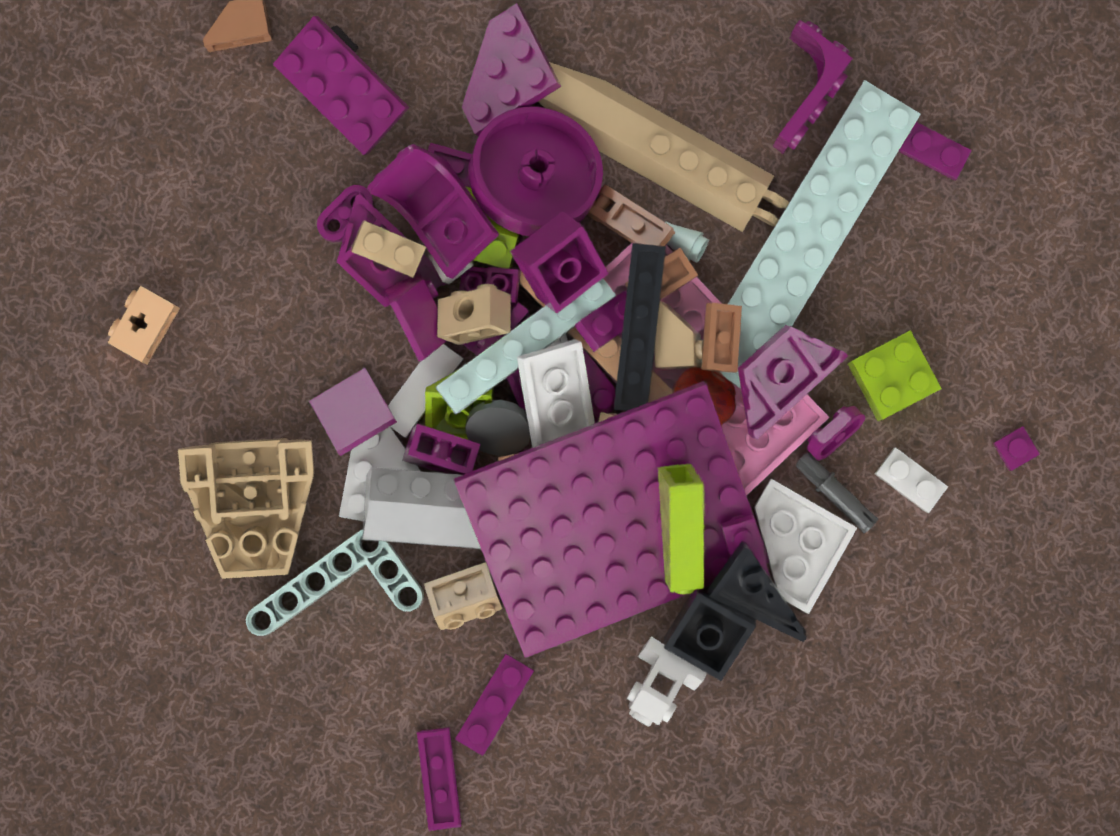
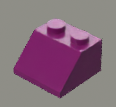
M418 273L414 277H410L385 289L390 305L418 361L426 359L447 341L437 337L438 308L433 299L439 295L431 279L424 281L421 273Z

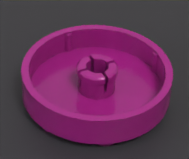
M542 107L512 109L490 121L480 133L469 163L471 190L481 209L498 225L525 236L532 235L562 211L580 223L592 208L603 179L602 159L595 142L588 132L570 117Z

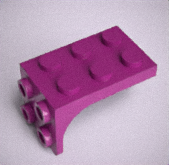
M799 20L789 38L804 49L814 60L818 74L817 84L778 135L773 147L782 154L788 147L792 150L797 147L809 129L805 124L808 121L814 124L829 103L825 100L826 96L828 95L833 99L848 77L844 72L853 59L848 55L849 50L837 41L831 43L822 36V30L810 21L804 23Z
M415 144L402 149L397 157L384 170L377 173L374 180L368 185V190L372 195L388 202L409 222L446 277L453 279L499 236L497 230L448 161Z

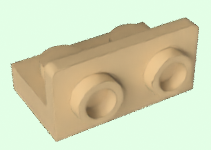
M486 562L424 583L433 616L440 630L459 628L464 622L476 618L485 619L491 617L496 611L502 609Z

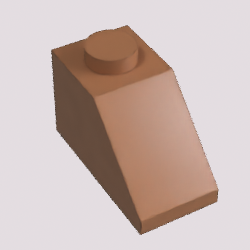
M229 1L203 38L204 46L208 52L272 41L265 1Z

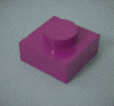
M1023 426L993 443L1009 471L1040 455Z

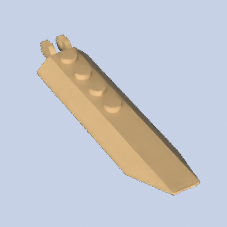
M550 63L562 87L538 102L544 108L560 112L580 124L592 137L599 152L741 232L744 231L751 216L758 218L766 224L776 226L779 219L774 214L757 207L763 198L778 208H787L788 200L773 191L767 190L774 175L609 82Z

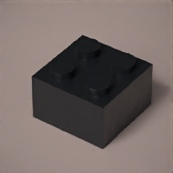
M704 586L702 589H694L695 591L687 599L664 636V649L722 681L756 628V620L710 598L707 592L708 587Z

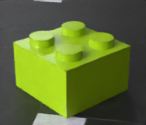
M911 330L848 363L877 421L883 420L942 389Z

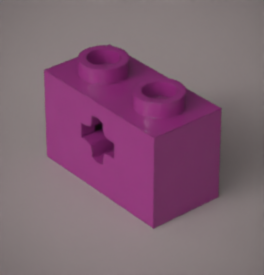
M416 424L411 430L402 461L439 473L464 475L472 472L480 444Z

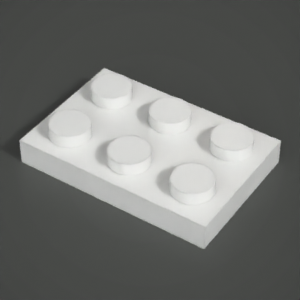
M574 339L517 357L532 448L595 424L581 341Z

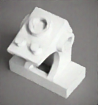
M651 637L642 648L638 657L652 665L643 684L636 682L627 697L630 700L628 706L631 711L629 714L648 727L651 726L652 722L659 725L662 720L665 722L670 720L677 707L672 702L682 684L695 691L707 675L706 672L664 649L663 643ZM658 673L673 681L667 696L650 687Z

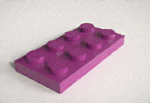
M318 16L311 18L273 63L363 155H367L410 108Z

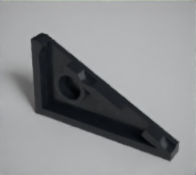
M741 541L708 587L709 597L804 642L807 638L805 628L747 543Z

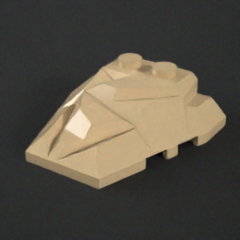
M277 438L230 441L178 449L181 485L184 492H187L195 509L193 513L196 520L201 523L207 537L206 543L221 578L288 575L314 477L312 440Z

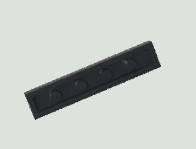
M632 243L614 403L615 410L628 411L649 403L666 246Z

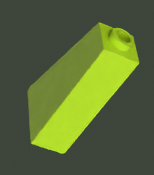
M692 464L658 467L665 582L670 592L690 594L695 591L694 589L704 588L703 482Z

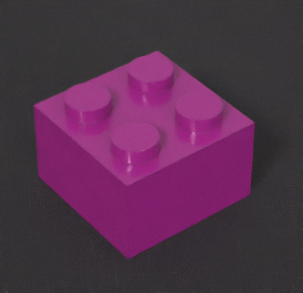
M563 211L510 251L536 297L556 314L609 274L583 226Z

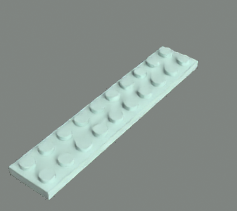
M865 80L728 303L730 305L742 306L738 367L785 325L792 327L921 115ZM712 371L741 389L738 372Z

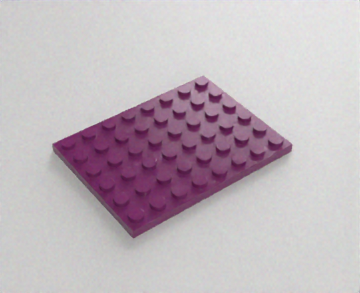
M704 381L454 478L455 486L525 658L687 595L670 592L665 582L658 467L692 464L703 482L704 586L711 585L728 561L729 555L720 524L753 515ZM758 529L766 563H769L768 554Z

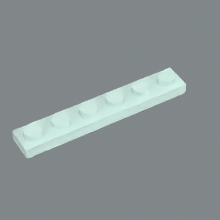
M602 278L558 314L549 307L544 306L513 329L511 333L506 334L437 385V391L453 412L458 414L519 368L518 356L547 348L574 328L578 321L614 298L616 294Z

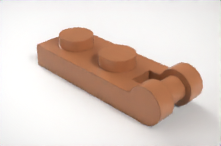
M603 185L598 193L600 196L587 214L593 220L607 226L631 243L665 246L675 234L673 227L607 185ZM609 204H614L609 212L605 211Z

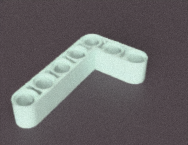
M362 529L252 608L247 614L246 626L252 634L257 636H264L274 632L365 565H367L395 606L402 611H412L419 608L424 600V592L389 542L379 541L378 548L373 552H367L363 549L361 542ZM342 552L347 553L352 560L351 567L345 572L338 570L335 566V559ZM386 560H392L398 566V573L392 579L385 578L381 573V565ZM314 572L321 573L325 579L324 587L319 591L312 590L308 584L309 576ZM405 587H411L417 592V601L412 606H407L400 600V592ZM290 591L298 598V604L294 610H287L282 605V597L286 592ZM260 611L268 613L271 618L270 626L266 630L258 628L255 623L256 614Z

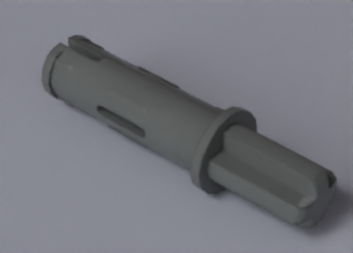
M810 453L804 454L797 461L796 467L816 486L815 491H821L863 534L869 531L878 521V518L834 477L835 473L833 471L830 473Z

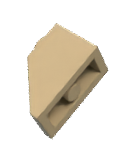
M660 301L655 340V368L663 370L702 368L701 360L703 357L704 340H701V334L670 305Z

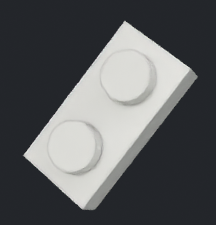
M896 447L893 448L875 473L876 476L926 513L932 510L948 488L947 485Z

